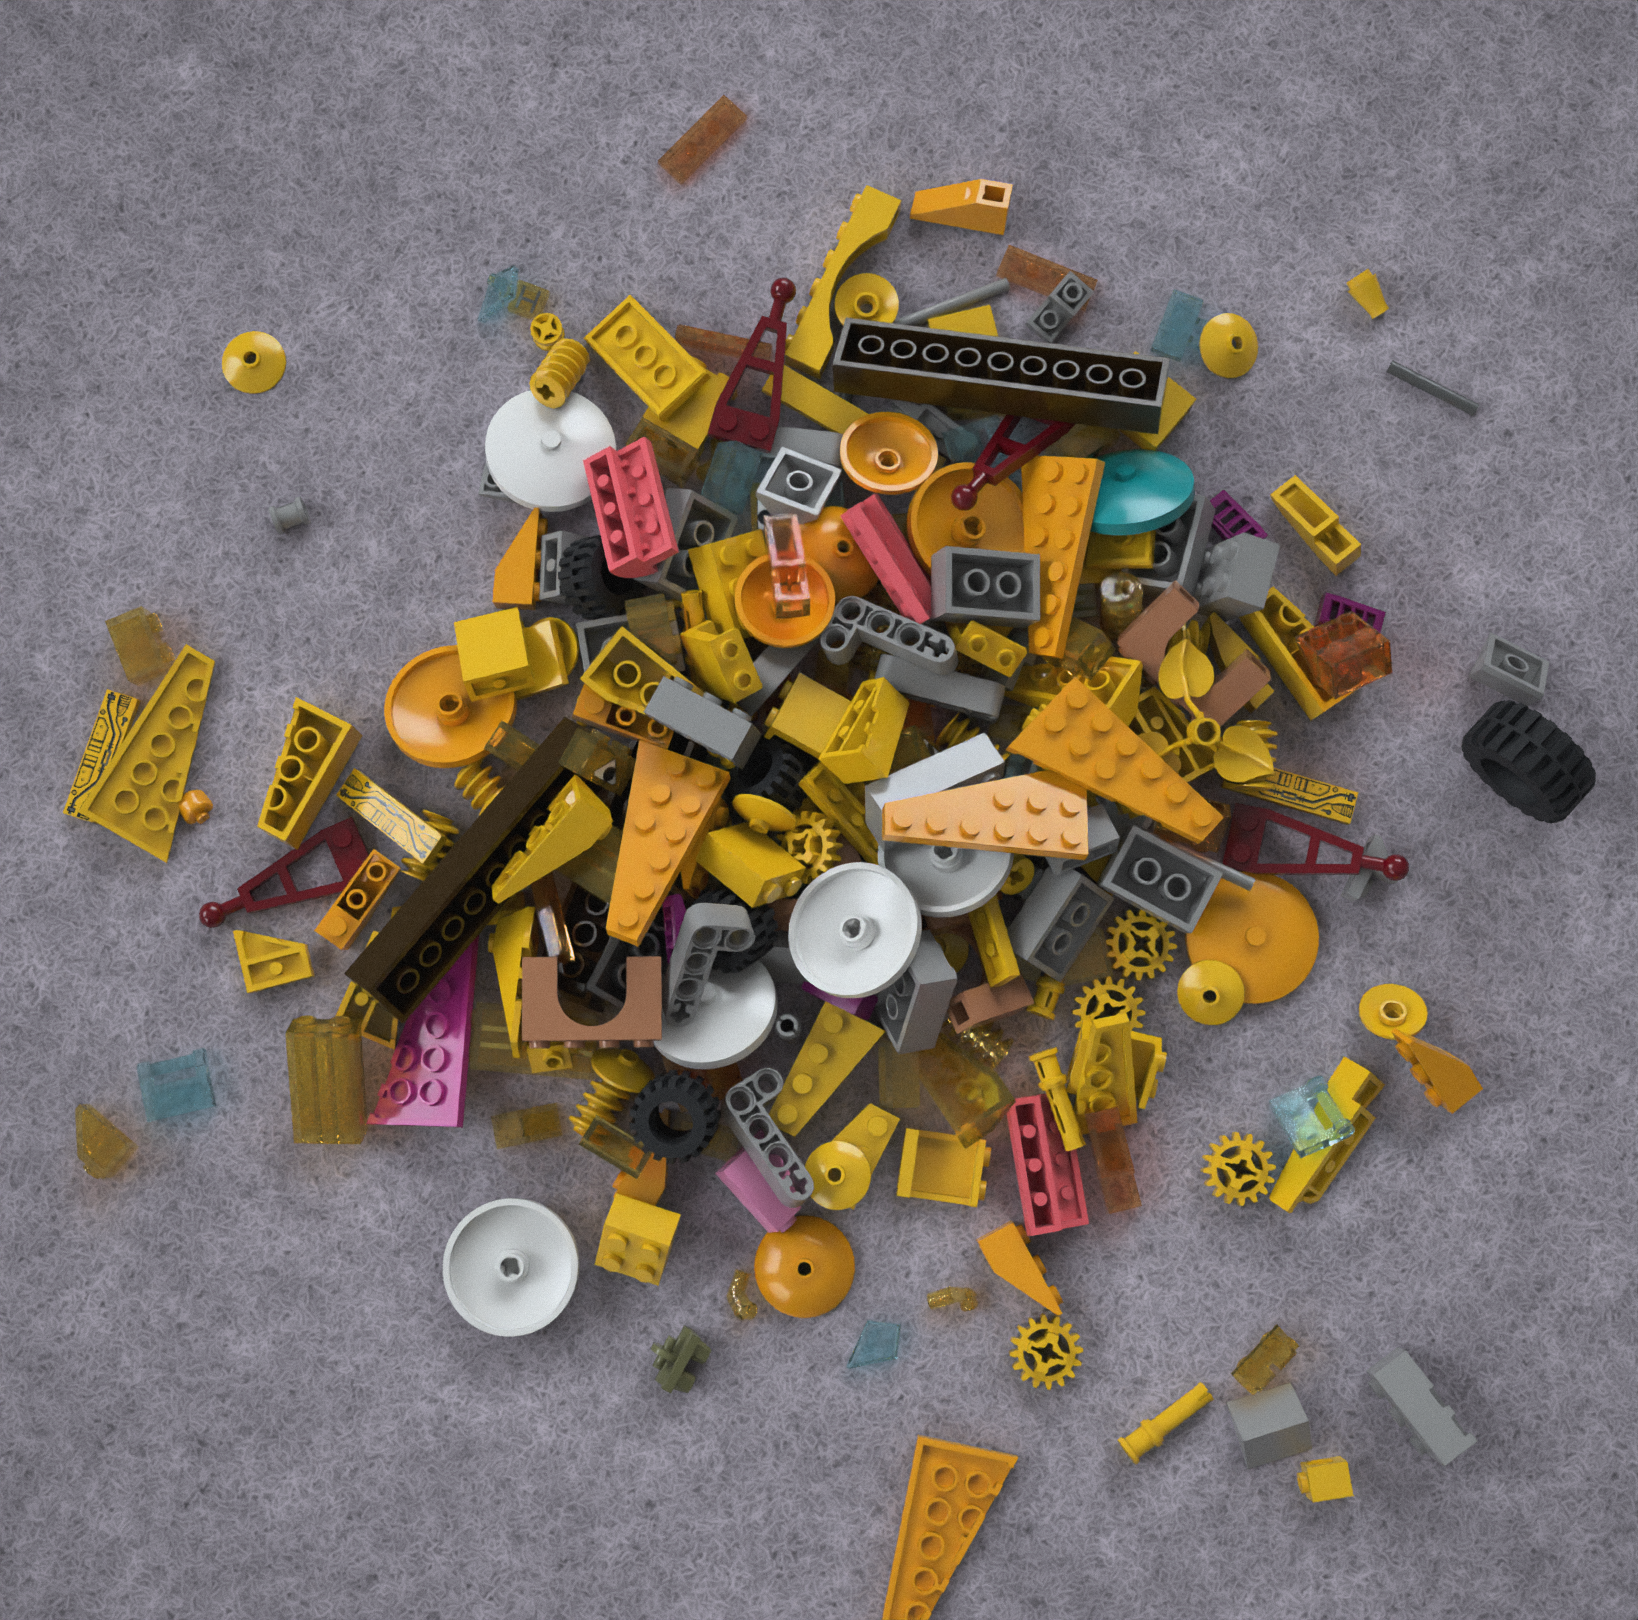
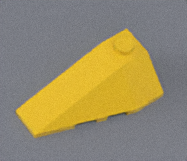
M623 626L616 631L580 677L582 682L606 701L646 715L644 710L663 676L672 681L677 676L693 685L692 692L700 696L704 694L701 689Z
M1112 656L1103 657L1101 663L1085 664L1083 660H1079L1077 662L1072 661V666L1054 667L1052 663L1033 665V667L1022 666L1013 692L1005 690L1004 696L1039 709L1041 704L1047 706L1076 677L1120 720L1129 726L1138 711L1143 665L1139 660Z
M577 775L570 779L547 809L551 813L544 825L539 827L535 825L528 834L530 837L527 840L524 853L521 850L516 852L491 886L493 900L498 904L586 851L597 840H603L610 832L613 821L609 808Z
M529 906L499 919L496 932L490 933L488 940V952L493 953L513 1058H520L523 1043L522 957H537L539 947L535 907Z

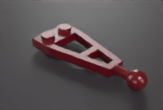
M784 277L776 279L771 285L770 293L774 301L769 317L761 316L716 402L707 433L708 437L771 454L780 420L787 323L781 320L786 304L791 302L796 295L795 284L790 279ZM766 331L777 334L775 362L753 356ZM747 368L773 375L770 417L728 406Z
M1006 415L972 468L974 478L968 484L958 485L952 491L951 502L953 506L961 511L972 509L977 503V493L987 483L993 486L998 485L1067 434L1076 424L1030 418L1049 425V427L1028 443L1022 444L1009 439L1022 416ZM999 452L1009 456L996 467H990Z
M1235 803L1222 863L1239 872L1265 875H1359L1360 869L1365 868L1383 872L1389 880L1399 881L1404 879L1409 872V863L1402 855L1392 854L1385 859L1363 855V846L1270 809ZM1267 821L1310 837L1305 864L1258 863ZM1321 842L1351 853V863L1316 864Z
M347 818L322 829L300 844L298 850L293 849L238 887L237 890L240 896L222 904L218 902L204 904L199 911L201 923L206 927L216 928L224 923L227 915L243 908L246 909L247 913L251 914L342 893L369 856L354 818ZM324 842H327L343 881L298 891L288 867ZM276 875H279L287 894L255 901L252 892Z

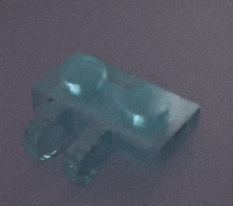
M1173 289L1150 351L1177 362L1181 361L1186 346L1200 352V338L1192 336L1191 333L1193 328L1202 332L1208 322L1198 317L1204 300Z

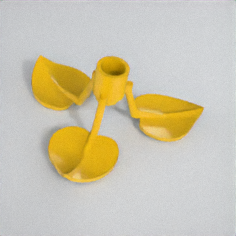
M1183 639L1174 645L1165 655L1158 672L1159 686L1163 694L1169 699H1178L1184 696L1186 705L1194 713L1196 719L1192 720L1187 727L1188 737L1170 746L1167 739L1157 732H1144L1139 734L1138 737L1177 773L1181 769V761L1172 751L1191 743L1206 746L1215 744L1219 747L1213 755V764L1217 773L1225 780L1245 782L1272 773L1274 766L1269 750L1262 739L1250 728L1240 725L1230 726L1224 731L1222 741H1220L1221 730L1219 724L1211 718H1204V713L1199 711L1190 696L1201 697L1210 690L1214 682L1213 666L1207 656L1196 648L1189 639Z

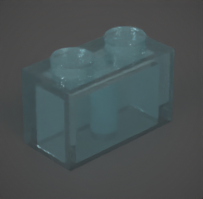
M736 440L718 443L700 495L735 515L743 514L763 453Z

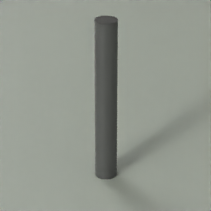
M1393 360L1386 371L1472 416L1479 407L1478 403Z

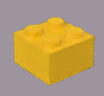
M616 1193L603 1226L594 1265L603 1267L610 1272H618L636 1278L640 1282L659 1286L670 1256L681 1214Z

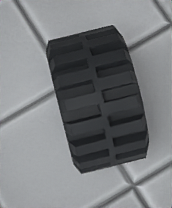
M601 535L574 541L570 544L571 547L564 550L563 555L565 558H561L559 561L561 571L558 572V579L561 580L562 584L559 588L561 593H564L566 596L564 601L568 606H573L572 611L576 615L582 614L584 619L596 620L628 614L638 606L637 601L642 600L644 596L642 589H645L646 586L634 580V578L618 577L609 572Z
M763 734L743 770L737 766L726 770L729 772L731 779L724 790L725 796L728 797L731 803L734 797L739 794L761 796L782 805L793 814L796 809L803 805V800L808 797L798 783L813 768L811 761L786 740L777 735H773L769 740Z
M723 883L692 903L693 905L697 903L738 905L745 908L748 912L755 934L754 943L748 949L738 952L718 950L712 965V969L715 971L720 968L722 973H739L771 951L774 947L773 943L777 941L778 934L774 930L778 928V922L773 919L775 915L774 909L769 908L767 903L752 908Z
M670 1070L667 1075H664L663 1072L656 1075L653 1081L650 1080L634 1100L635 1104L630 1110L629 1116L633 1117L629 1122L630 1130L637 1131L633 1139L636 1143L641 1141L644 1144L641 1150L645 1154L649 1150L655 1154L653 1159L657 1161L665 1157L667 1158V1164H674L678 1158L681 1163L688 1162L691 1156L696 1158L704 1148L706 1149L719 1127L718 1121L721 1118V1110H717L720 1104L718 1096L712 1098L713 1087L710 1084L707 1087L701 1084L704 1078L699 1075L696 1079L691 1078L690 1071L684 1070L681 1075H678L677 1070ZM663 1102H676L684 1106L692 1117V1129L676 1131L665 1125L659 1115V1104Z

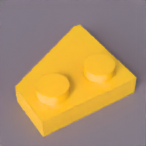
M241 930L233 931L247 993H254L315 977L307 944Z

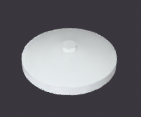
M530 390L510 399L494 415L486 434V462L494 482L510 499L530 509L539 508L540 511L561 512L577 508L592 500L583 460L609 446L616 450V441L608 419L595 404L585 397L571 392L561 407L550 408L541 404Z
M904 842L884 853L880 845L878 846V865L893 872L910 888L917 900L921 915L938 918L963 915L987 903L1005 883L1014 857V853Z
M853 862L842 864L827 870L815 878L797 900L789 923L788 941L790 952L800 973L820 990L841 998L870 996L886 989L897 981L913 961L921 938V913L917 900L910 888L893 872L872 863Z
M759 960L745 970L743 969L735 974L733 972L726 974L722 973L720 968L716 971L711 968L693 1021L680 1027L671 1026L667 1023L662 1008V1040L654 1041L655 1047L672 1062L694 1069L724 1067L751 1054L767 1038L777 1016V992L768 970Z
M505 1198L476 1208L457 1225L445 1248L442 1273L445 1289L452 1305L468 1323L489 1334L514 1337L535 1332L548 1325L560 1315L575 1292L579 1278L580 1261L574 1237L568 1226L556 1213L535 1201L521 1198Z

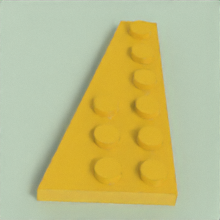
M185 644L78 811L168 863L180 813L178 802L182 800L215 667L214 660Z

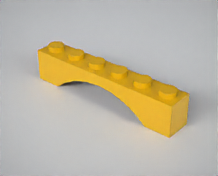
M868 185L865 186L862 195L858 193L855 195L850 206L852 216L848 223L843 221L838 230L836 239L839 240L835 251L830 249L825 257L823 268H826L822 278L816 277L809 292L812 299L808 307L802 306L798 313L796 324L799 326L794 335L789 334L786 338L785 364L821 379L834 352L829 313L837 284L848 267L861 254L872 246L887 240L901 210L900 199Z

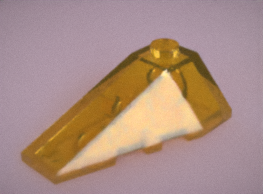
M942 1032L939 1033L934 1048L903 1053L964 1149L994 1131L1016 1102L997 1072L990 1067H986L967 1050L960 1048L948 1039Z

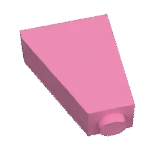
M760 1129L753 1137L763 1139V1130ZM743 1146L715 1173L768 1233L778 1232L779 1230L783 1233L797 1220L794 1215L801 1209V1206L789 1208L779 1201ZM769 1155V1161L773 1166H784L783 1160L779 1155ZM789 1170L786 1172V1174H785L783 1177H781L782 1180H783L787 1175L790 1176ZM791 1186L790 1191L792 1193L796 1192L795 1187Z

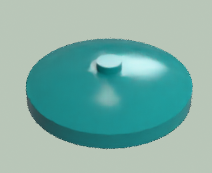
M1130 449L1110 452L1093 458L1104 461L1105 466L1091 532L1105 535H1133L1149 532L1178 519L1188 510L1194 500L1195 484L1193 473L1185 462L1173 455L1147 449Z

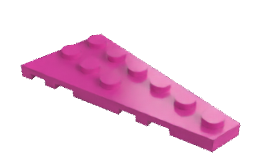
M479 935L407 1019L390 1061L392 1068L386 1083L381 1084L378 1096H380L374 1113H370L366 1124L463 1128Z

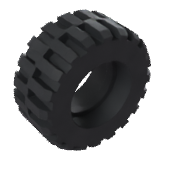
M1511 700L1494 703L1463 737L1461 749L1464 752L1465 760L1470 763L1472 770L1499 797H1503L1507 800V803L1517 807L1527 816H1533L1535 820L1545 821L1550 824L1563 821L1595 786L1596 771L1592 767L1591 760L1584 755L1583 749L1576 745L1566 732L1560 730L1557 727L1558 725L1522 703L1516 704L1515 701Z

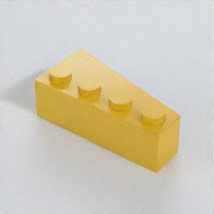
M1273 586L1268 591L1264 609L1238 618L1311 721L1375 677L1368 670H1362L1353 662L1354 658L1345 650L1341 651L1334 645L1320 627L1315 628L1304 618L1305 614Z
M295 697L292 707L294 713L291 723L287 724L281 756L277 758L272 785H269L257 827L268 835L298 850L363 735L351 724Z
M825 1001L783 1084L781 1092L778 1094L769 1112V1116L777 1128L795 1137L885 1033V1030Z

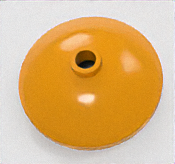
M876 412L865 415L846 429L840 443V461L846 474L859 486L879 494L897 495L911 492L919 488L934 473L937 465L938 447L931 432L918 420L901 413Z
M829 506L823 507L817 520L795 526L789 538L787 551L799 553L813 559L826 571L834 587L835 604H838L841 599L847 596L862 598L877 584L879 578L840 517L848 509ZM837 545H844L847 549V553H841L838 550Z
M779 551L763 555L745 568L735 588L734 604L740 623L752 637L769 646L793 648L813 641L827 628L834 613L835 591L826 571L813 559L795 552ZM786 604L790 609L782 612L778 609V606Z
M803 1215L795 1216L797 1220L785 1232L782 1233L779 1230L778 1232H767L756 1252L754 1272L759 1290L775 1309L789 1316L811 1318L831 1311L845 1298L853 1283L855 1261L850 1243L835 1225L819 1217ZM802 1262H807L811 1266V1271L806 1275L798 1271V1266Z

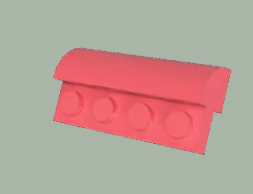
M642 437L618 451L609 446L583 460L609 572L623 578H638L658 572L657 564L679 553L652 443L646 437Z
M873 494L840 515L901 615L919 624L930 619L931 578L917 561L911 546L879 494Z
M1046 1093L1004 1100L1027 1236L1051 1233L1065 1228L1089 1224L1077 1149L1065 1151L1062 1137Z

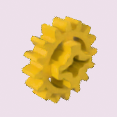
M802 811L801 815L793 814L797 820L795 828L786 831L785 834H777V838L782 841L780 847L805 867H812L808 870L805 869L801 878L802 883L810 884L822 873L834 868L832 865L834 861H841V857L836 854V850L842 848L843 844L836 842V838L841 832L840 830L831 829L834 825L833 819H825L824 813Z
M1141 909L1138 910L1137 916H1134L1131 910L1126 911L1125 921L1119 916L1115 917L1114 921L1117 927H1107L1106 931L1112 937L1103 941V945L1111 946V951L1105 954V958L1114 957L1115 959L1111 968L1114 970L1122 967V977L1124 978L1133 972L1135 981H1140L1143 973L1146 974L1148 979L1155 978L1154 969L1164 973L1166 968L1162 963L1164 961L1173 962L1174 960L1168 954V951L1177 948L1176 944L1169 943V938L1173 937L1175 932H1166L1164 928L1167 924L1165 922H1157V918L1152 915L1147 917L1146 912ZM1145 923L1151 927L1146 931L1137 930L1131 924ZM1120 934L1125 939V947L1121 953L1118 947ZM1134 937L1136 939H1146L1147 942L1144 944L1146 951L1139 950L1136 952L1133 947L1136 945ZM1158 937H1160L1161 940L1160 954L1155 950L1156 939ZM1134 958L1143 959L1149 966L1137 967L1129 964V962Z
M1106 976L1102 985L1097 978L1092 979L1093 988L1090 989L1083 985L1081 989L1085 996L1083 998L1074 997V1001L1080 1004L1079 1009L1071 1010V1014L1079 1015L1080 1020L1074 1023L1075 1028H1080L1083 1020L1091 1022L1095 1020L1094 1018L1104 1011L1103 1005L1106 1003L1109 1007L1122 1006L1112 1016L1130 1011L1131 1031L1134 1027H1143V1024L1137 1021V1016L1145 1015V1011L1137 1009V1005L1143 999L1142 997L1133 998L1132 994L1136 989L1134 986H1130L1127 989L1123 988L1124 979L1120 978L1115 985L1112 984L1111 976ZM1106 990H1114L1123 995L1125 999L1120 1001L1113 1000ZM1095 996L1096 1004L1093 1012L1086 1014L1087 1005L1090 999Z
M1232 1132L1231 1140L1225 1135H1220L1221 1144L1219 1146L1214 1143L1209 1144L1210 1149L1213 1151L1212 1155L1203 1154L1202 1156L1205 1161L1209 1162L1207 1167L1201 1168V1172L1207 1173L1210 1176L1204 1182L1205 1186L1214 1185L1216 1188L1213 1190L1212 1195L1219 1197L1225 1194L1224 1203L1230 1204L1234 1197L1239 1206H1244L1246 1197L1253 1203L1258 1202L1256 1193L1259 1192L1267 1195L1268 1191L1264 1187L1265 1182L1274 1183L1275 1179L1268 1176V1171L1276 1169V1165L1267 1163V1159L1273 1155L1272 1152L1261 1151L1264 1146L1262 1140H1258L1253 1144L1252 1134L1246 1133L1243 1140H1241L1239 1132ZM1238 1146L1234 1154L1228 1157L1221 1156L1225 1150ZM1253 1153L1258 1159L1260 1170L1255 1168L1251 1160ZM1241 1161V1166L1252 1174L1238 1173L1236 1176V1172L1231 1167L1226 1166L1225 1163L1239 1164ZM1217 1168L1222 1169L1225 1175V1186L1218 1178ZM1250 1180L1256 1181L1250 1188L1239 1191L1244 1183Z
M1041 1313L1039 1322H1035L1031 1316L1027 1317L1029 1326L1025 1328L1018 1324L1017 1329L1021 1333L1020 1337L1011 1336L1010 1341L1017 1345L1016 1349L1009 1350L1011 1357L1018 1358L1012 1364L1013 1369L1019 1370L1023 1368L1020 1378L1025 1381L1032 1377V1386L1034 1388H1037L1040 1382L1043 1381L1046 1389L1051 1390L1052 1381L1055 1380L1061 1387L1064 1386L1063 1376L1068 1375L1074 1378L1075 1374L1071 1370L1072 1366L1082 1365V1362L1075 1358L1076 1354L1083 1352L1081 1346L1074 1345V1342L1080 1338L1079 1334H1069L1068 1332L1072 1325L1067 1321L1060 1326V1317L1054 1315L1051 1322L1048 1321L1045 1313ZM1045 1329L1042 1336L1036 1339L1028 1338L1035 1331ZM1059 1333L1063 1335L1067 1342L1068 1352L1060 1349L1057 1343ZM1047 1343H1050V1348L1059 1356L1047 1355L1045 1360H1043L1042 1355L1034 1347L1045 1348ZM1023 1351L1032 1354L1035 1360L1033 1369L1026 1364ZM1056 1364L1063 1365L1057 1371L1047 1374L1050 1367Z

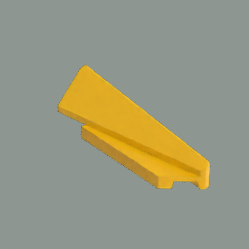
M1343 1057L1329 1079L1269 1196L1270 1201L1289 1214L1293 1212L1299 1202L1305 1201L1312 1204L1320 1200L1376 1119L1366 1108L1383 1089L1385 1084L1372 1072L1347 1057Z

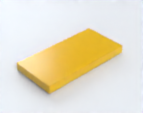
M631 295L583 338L662 422L711 378L697 361Z

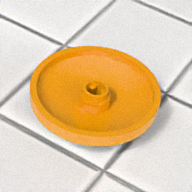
M962 462L945 466L933 473L916 490L908 509L907 534L917 561L930 576L931 555L945 546L1025 553L1023 498L1021 490L1013 481L1007 477L996 486L987 483L977 493L976 505L968 511L956 509L951 502V494L955 487L961 484H968L974 478L972 468L975 463Z
M457 645L431 649L408 662L393 679L384 703L386 726L398 748L412 760L435 768L462 767L486 757L506 738L512 728L517 711L516 691L471 702L463 682Z
M1241 872L1255 878L1254 885L1250 891L1221 878L1193 932L1185 933V946L1191 965L1202 960H1218L1230 965L1237 971L1243 981L1245 989L1243 1003L1246 1004L1271 1002L1286 996L1306 979L1317 957L1319 930L1310 904L1292 884L1275 875Z

